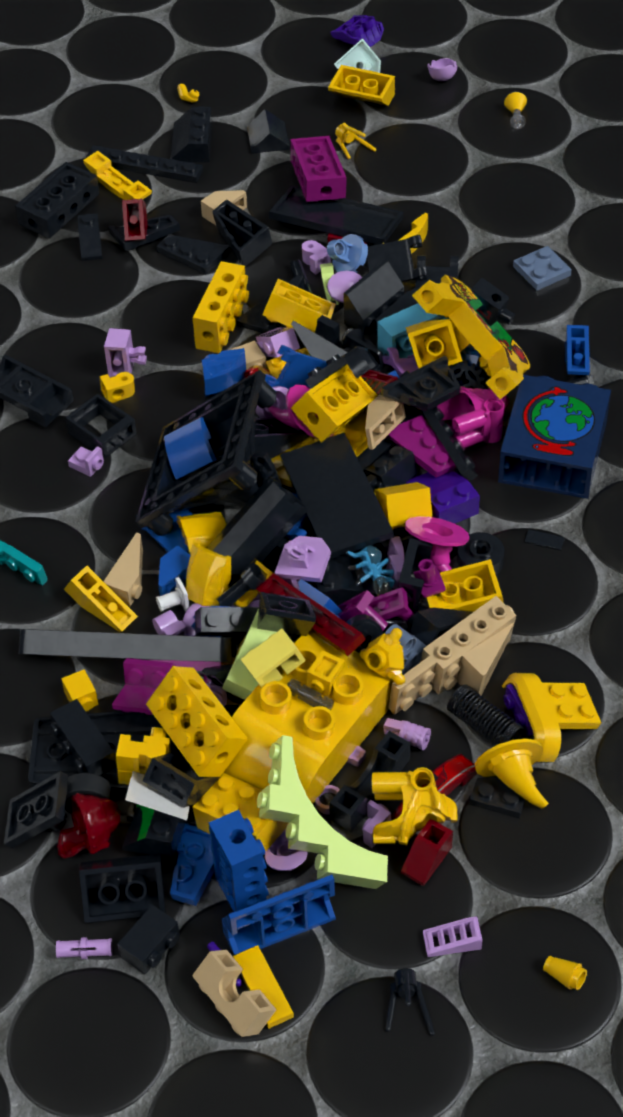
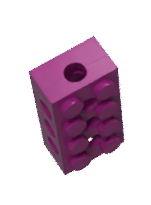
M320 136L291 139L290 161L306 202L346 198L347 177L330 137Z

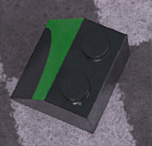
M137 804L122 848L126 851L147 855L161 854L162 858L174 860L186 820Z

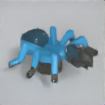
M368 545L358 553L346 551V555L352 558L360 557L363 561L357 565L348 566V570H355L359 579L355 582L357 586L362 583L368 584L373 580V591L376 592L377 596L392 591L391 589L395 584V580L391 578L394 570H382V567L389 562V559L385 558L380 562L382 554L378 548Z

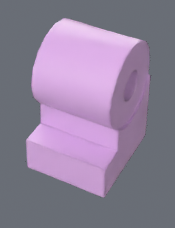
M309 240L302 244L303 262L310 265V271L315 275L321 272L320 264L331 263V257L327 253V248L320 243Z
M171 610L152 619L158 635L179 634L188 636L186 625L182 620L179 621Z

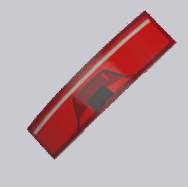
M462 754L450 758L432 771L437 791L445 794V796L449 795L458 785L463 787L477 774L475 764ZM403 801L391 815V820L397 819L402 814Z

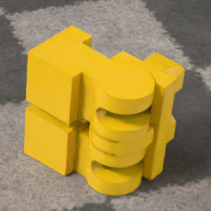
M152 727L151 735H144L143 742L131 741V735L120 734L116 753L119 784L129 785L133 771L145 775L152 758L171 753L170 738H167L168 734L164 728Z

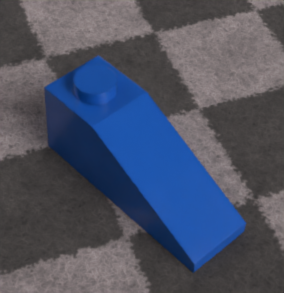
M567 325L565 337L567 374L590 375L589 326Z

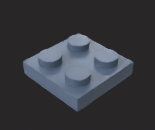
M549 246L520 257L513 262V267L536 291L571 276L572 269Z

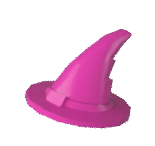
M295 385L287 392V409L283 410L271 406L268 410L283 424L297 430H303L308 435L316 438L291 409L312 388L305 385Z
M417 516L405 521V529L411 535L433 544L430 560L437 566L439 573L451 570L449 552L452 551L453 546L465 545L469 541V533L452 522L434 517Z

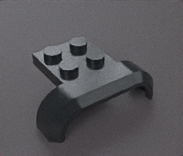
M356 346L341 357L338 354L327 360L328 366L325 368L317 367L307 374L309 378L305 381L312 388L347 364L357 379L369 370L376 368L378 363L367 348Z

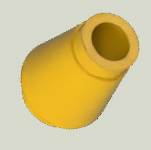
M549 956L543 966L545 972L570 990L573 988L579 990L587 976V970L582 968V964Z

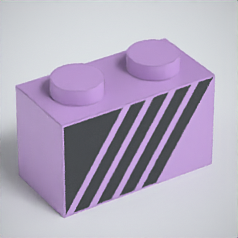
M276 328L256 336V343L266 357L278 358L282 356L277 353L281 345H285L294 351L300 348L293 328Z

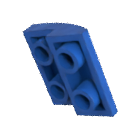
M203 417L164 436L167 456L176 480L217 461L208 441L211 439V435Z

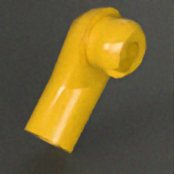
M185 84L177 86L181 100L190 103L198 101L200 94L197 90L194 92V89L188 92Z

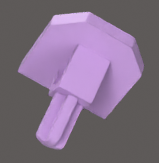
M298 536L284 545L275 574L285 579L322 582L331 551L322 538Z

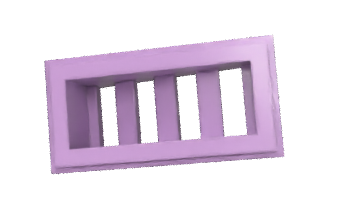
M477 916L423 930L427 957L482 949V936ZM466 932H471L472 937L467 938ZM460 933L461 940L456 941L455 934ZM444 935H449L450 943L445 944ZM438 936L440 946L435 947L433 937Z

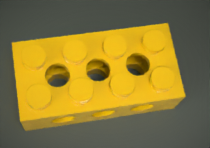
M220 262L193 316L196 349L220 353L223 346L227 345L229 333L234 330L236 319L242 314V306L249 299V291L246 289L248 275L245 274V266Z
M347 364L307 391L291 409L297 418L322 443L360 415L378 395L361 376L356 379Z
M172 666L146 703L147 707L199 777H221L248 740L194 668Z

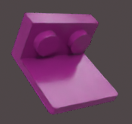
M126 658L123 662L125 685L113 701L112 709L153 715L146 703L172 666H174V663Z

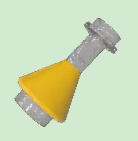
M515 91L507 95L504 105L513 113V117L510 120L511 125L516 129H520L526 123V119L521 115V112L527 104V98L524 94Z

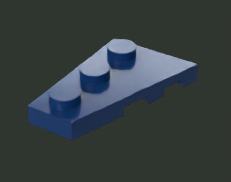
M185 824L181 841L178 844L177 865L174 867L170 894L173 900L197 906L214 873L211 840L209 833L198 829L196 826Z

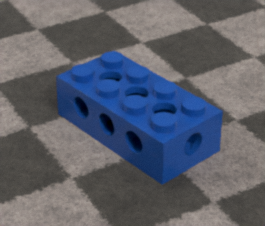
M236 810L209 822L215 879L232 911H239L258 902L265 901L266 897L269 896L265 885L268 879L264 871L267 866L263 855L266 853L261 840H255L252 833L254 831L249 819H243L240 811Z

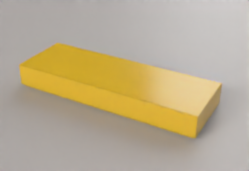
M254 946L234 955L233 958L243 969L240 974L248 990H261L276 1008L275 1013L266 1024L268 1029L293 1018L294 1013L259 946Z

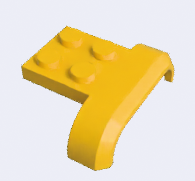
M512 673L502 685V688H506L508 684L515 686L532 727L534 740L542 744L543 754L537 762H554L561 748L560 729H598L601 725V720L585 683H542L540 678L534 673Z

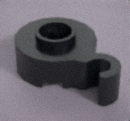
M476 532L469 534V541L465 545L453 546L452 551L449 552L457 553L459 567L491 559L496 576L503 569L505 548L496 536L489 533Z

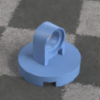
M349 234L342 239L332 240L328 243L327 253L333 259L332 263L337 272L354 271L357 273L356 269L360 265H364L368 255V246L364 243L362 237Z

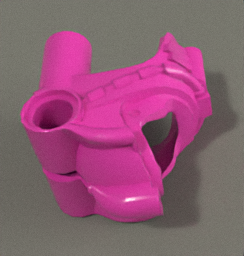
M460 386L459 395L437 406L445 416L443 420L452 419V426L455 431L453 436L465 448L480 442L496 443L502 439L504 411L509 404L507 395L499 399L491 388L472 389ZM468 398H470L473 405L469 404Z

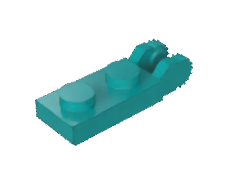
M0 541V564H7L13 571L19 570L30 582L35 581L43 586L48 581L43 565L11 545Z

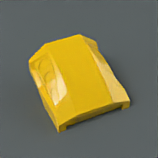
M221 512L184 517L177 516V524L182 530V536L185 538L189 554L194 543H200V546L207 548L226 526Z
M194 543L190 551L185 589L188 599L202 606H220L217 598L230 588L231 557L228 555L223 556L200 546V543Z

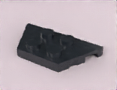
M444 355L383 386L381 395L428 411L459 395L461 387L458 380L455 379L453 369H450L448 366V358Z

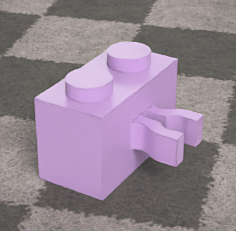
M109 328L104 345L109 377H114L121 372L132 373L134 362L145 365L147 356H145L146 347L139 346L133 348L131 330Z

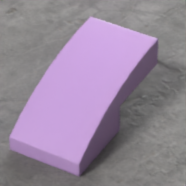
M399 536L390 539L387 551L389 562L387 563L386 570H394V574L391 577L395 580L393 588L398 587L404 563V549Z

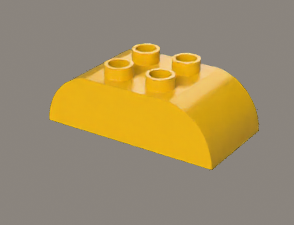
M309 631L307 636H301L294 643L306 661L288 675L280 665L276 667L283 678L280 681L268 682L262 688L258 684L232 716L248 740L223 774L226 773L259 789H265L269 785L268 775L272 768V759L269 757L270 747L282 735L293 737V754L298 777L307 797L313 804L325 787L329 785L345 765L348 757L354 752L356 747L361 745L389 710L390 693L394 681L369 669L365 660L361 659L360 653L355 650L347 657L312 631ZM322 650L345 660L344 668L332 684V693L329 697L317 694L307 687V671Z

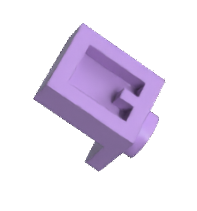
M80 447L68 460L69 467L90 477L104 463L102 448L96 447L93 451Z
M370 800L367 803V816L369 818L364 823L362 830L364 843L373 848L375 845L373 843V828L381 822L391 821V812L384 805Z

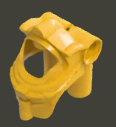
M417 768L413 772L372 773V793L375 794V800H403L402 814L397 819L381 822L373 828L374 844H395L398 841L399 844L407 845L409 839L416 832L421 831L430 818L440 824H444L448 820H451V823L458 821L456 803L451 798L445 796V794L437 791L434 775L428 768Z

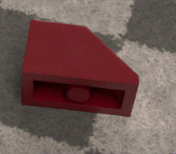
M142 198L122 200L125 241L146 240V203Z

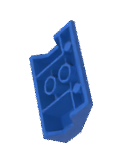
M333 875L309 882L268 900L232 912L222 918L223 933L233 955H237L257 945L260 949L336 920L329 897L335 896Z

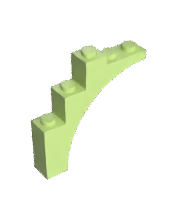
M282 735L270 747L269 757L272 759V768L268 775L269 785L259 793L257 798V807L260 808L259 818L289 823L286 828L288 849L318 853L315 858L317 880L333 875L334 882L372 889H377L387 882L388 856L368 851L350 842L321 817L307 797L298 777L293 754V737Z

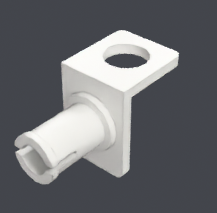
M179 577L175 578V591L156 597V602L161 612L179 604L183 606L186 612L194 604L188 599L187 591Z

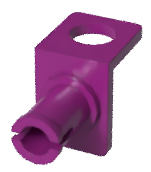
M430 559L420 561L418 565L419 571L413 573L414 578L424 580L422 596L426 598L444 592L446 588L437 566Z

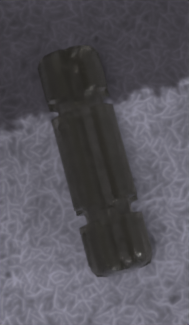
M291 679L287 685L291 689L293 696L297 694L298 699L313 707L323 706L332 710L334 706L332 699L327 696L323 698L321 693L305 684L302 686L301 682L296 679Z

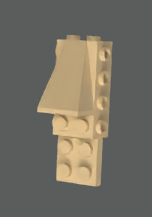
M495 596L423 648L421 662L404 674L405 683L402 685H397L395 682L392 683L388 709L394 715L401 710L406 711L412 706L414 700L420 696L425 697L432 689L437 694H440L445 689L450 690L457 682L461 686H470L477 694L482 696L507 643L510 642L516 619L513 609Z

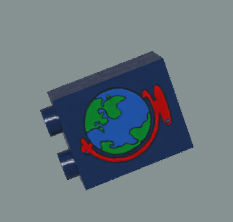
M523 375L524 379L519 384L500 451L498 482L588 499L607 423L611 390L599 388L589 383L580 385L557 381L548 376L534 377Z

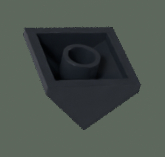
M266 109L247 126L251 154L290 150L285 122Z
M260 592L257 629L275 632L283 629L287 634L307 636L316 621V615L310 600Z

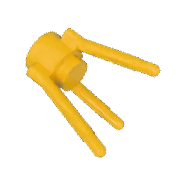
M346 123L337 127L335 131L338 137L336 142L340 145L347 159L351 157L344 143H351L354 139L372 151H376L375 147L359 137H365L366 134L348 126Z

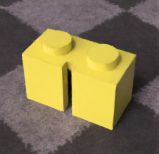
M283 629L272 634L266 641L255 649L250 650L247 655L241 658V661L261 688L268 682L280 681L283 678L276 669L279 665L288 675L306 661Z

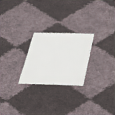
M132 772L125 800L187 820L189 806H181L143 782L142 780L145 775Z

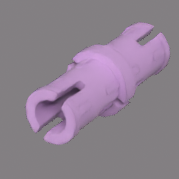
M81 937V940L56 941L57 958L81 957L83 960L88 959V956H112L113 953L112 938L88 940L87 937ZM90 947H96V948H94V949H72V948H90Z

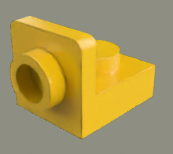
M322 650L307 671V687L317 694L329 697L332 693V684L344 668L345 660Z

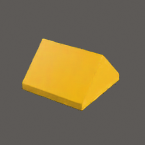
M415 482L374 489L377 500L392 529L405 527V521L412 517H432L430 487Z

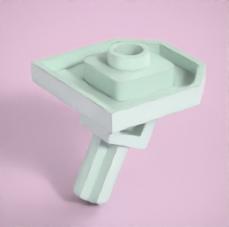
M361 39L334 65L337 69L341 65L380 73L381 60L364 39Z

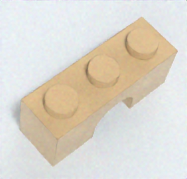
M228 950L210 951L192 975L199 984V988L214 1002L216 1009L231 1023L232 1029L241 1037L259 1034L275 1013L276 1008L261 990L245 991L239 996L236 989V980L243 970Z

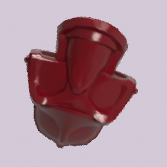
M76 793V795L71 797V816L74 827L61 830L58 839V853L63 859L71 858L84 849L94 854L103 848H109L110 834L115 831L120 822L121 811L115 801L108 798Z

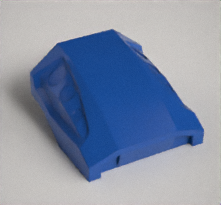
M244 348L226 350L219 354H209L202 360L205 397L220 393L245 378L246 358Z

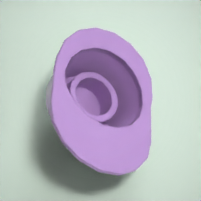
M285 829L265 852V860L272 869L292 871L293 868L298 867L306 860L308 852L288 849Z

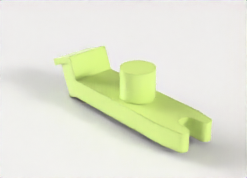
M320 264L326 300L330 302L335 301L336 305H339V302L330 296L327 289L328 280L334 275L333 264Z

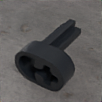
M251 563L241 572L242 578L217 598L219 605L230 607L250 589L256 590L266 580V576L261 568L255 563Z

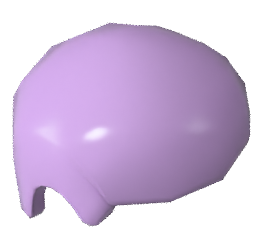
M449 58L437 61L432 60L431 66L427 64L431 77L437 81H447L457 71L456 61Z

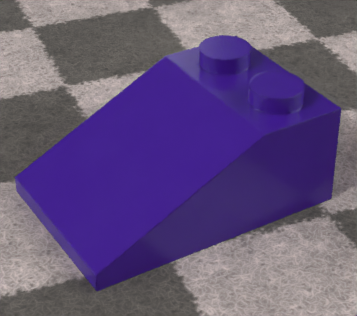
M454 471L436 478L427 472L405 483L419 482L430 487L432 517L443 519L455 524L479 514L480 495L467 479Z

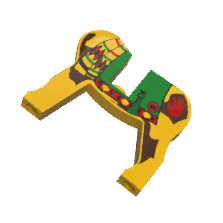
M444 275L441 278V283L429 280L412 295L426 313L444 315L446 318L449 317L456 326L453 331L460 352L471 344L480 353V367L485 370L488 376H491L486 381V384L499 399H502L524 379L523 374L530 368V363L525 353L498 322H495L492 326L485 322L476 311L483 305L482 302L463 282L452 276Z

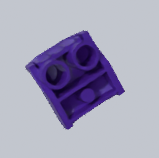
M354 15L350 20L330 33L335 39L353 45L364 39L369 47L381 40L384 27L382 22L375 21L374 16Z

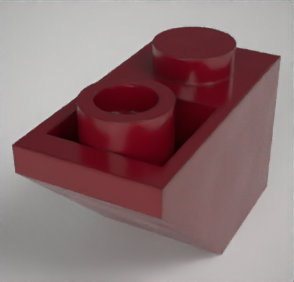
M430 818L417 835L401 873L424 886L451 850L453 831Z

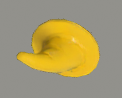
M533 739L511 740L488 749L478 757L475 762L477 774L483 777L497 776L507 787L541 809L549 804L536 788V782L532 776V765L543 754L542 744Z

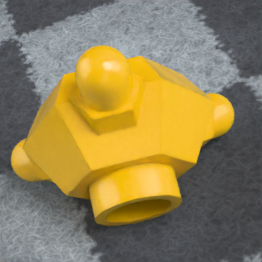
M394 628L390 634L384 633L370 642L366 649L360 651V657L365 660L369 669L374 670L387 679H392L397 685H402L405 683V676L402 674L404 669V651L399 641L402 631L399 628Z

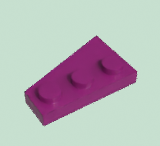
M422 415L399 424L385 437V439H391L397 445L413 451L415 462L435 478L456 469V465Z

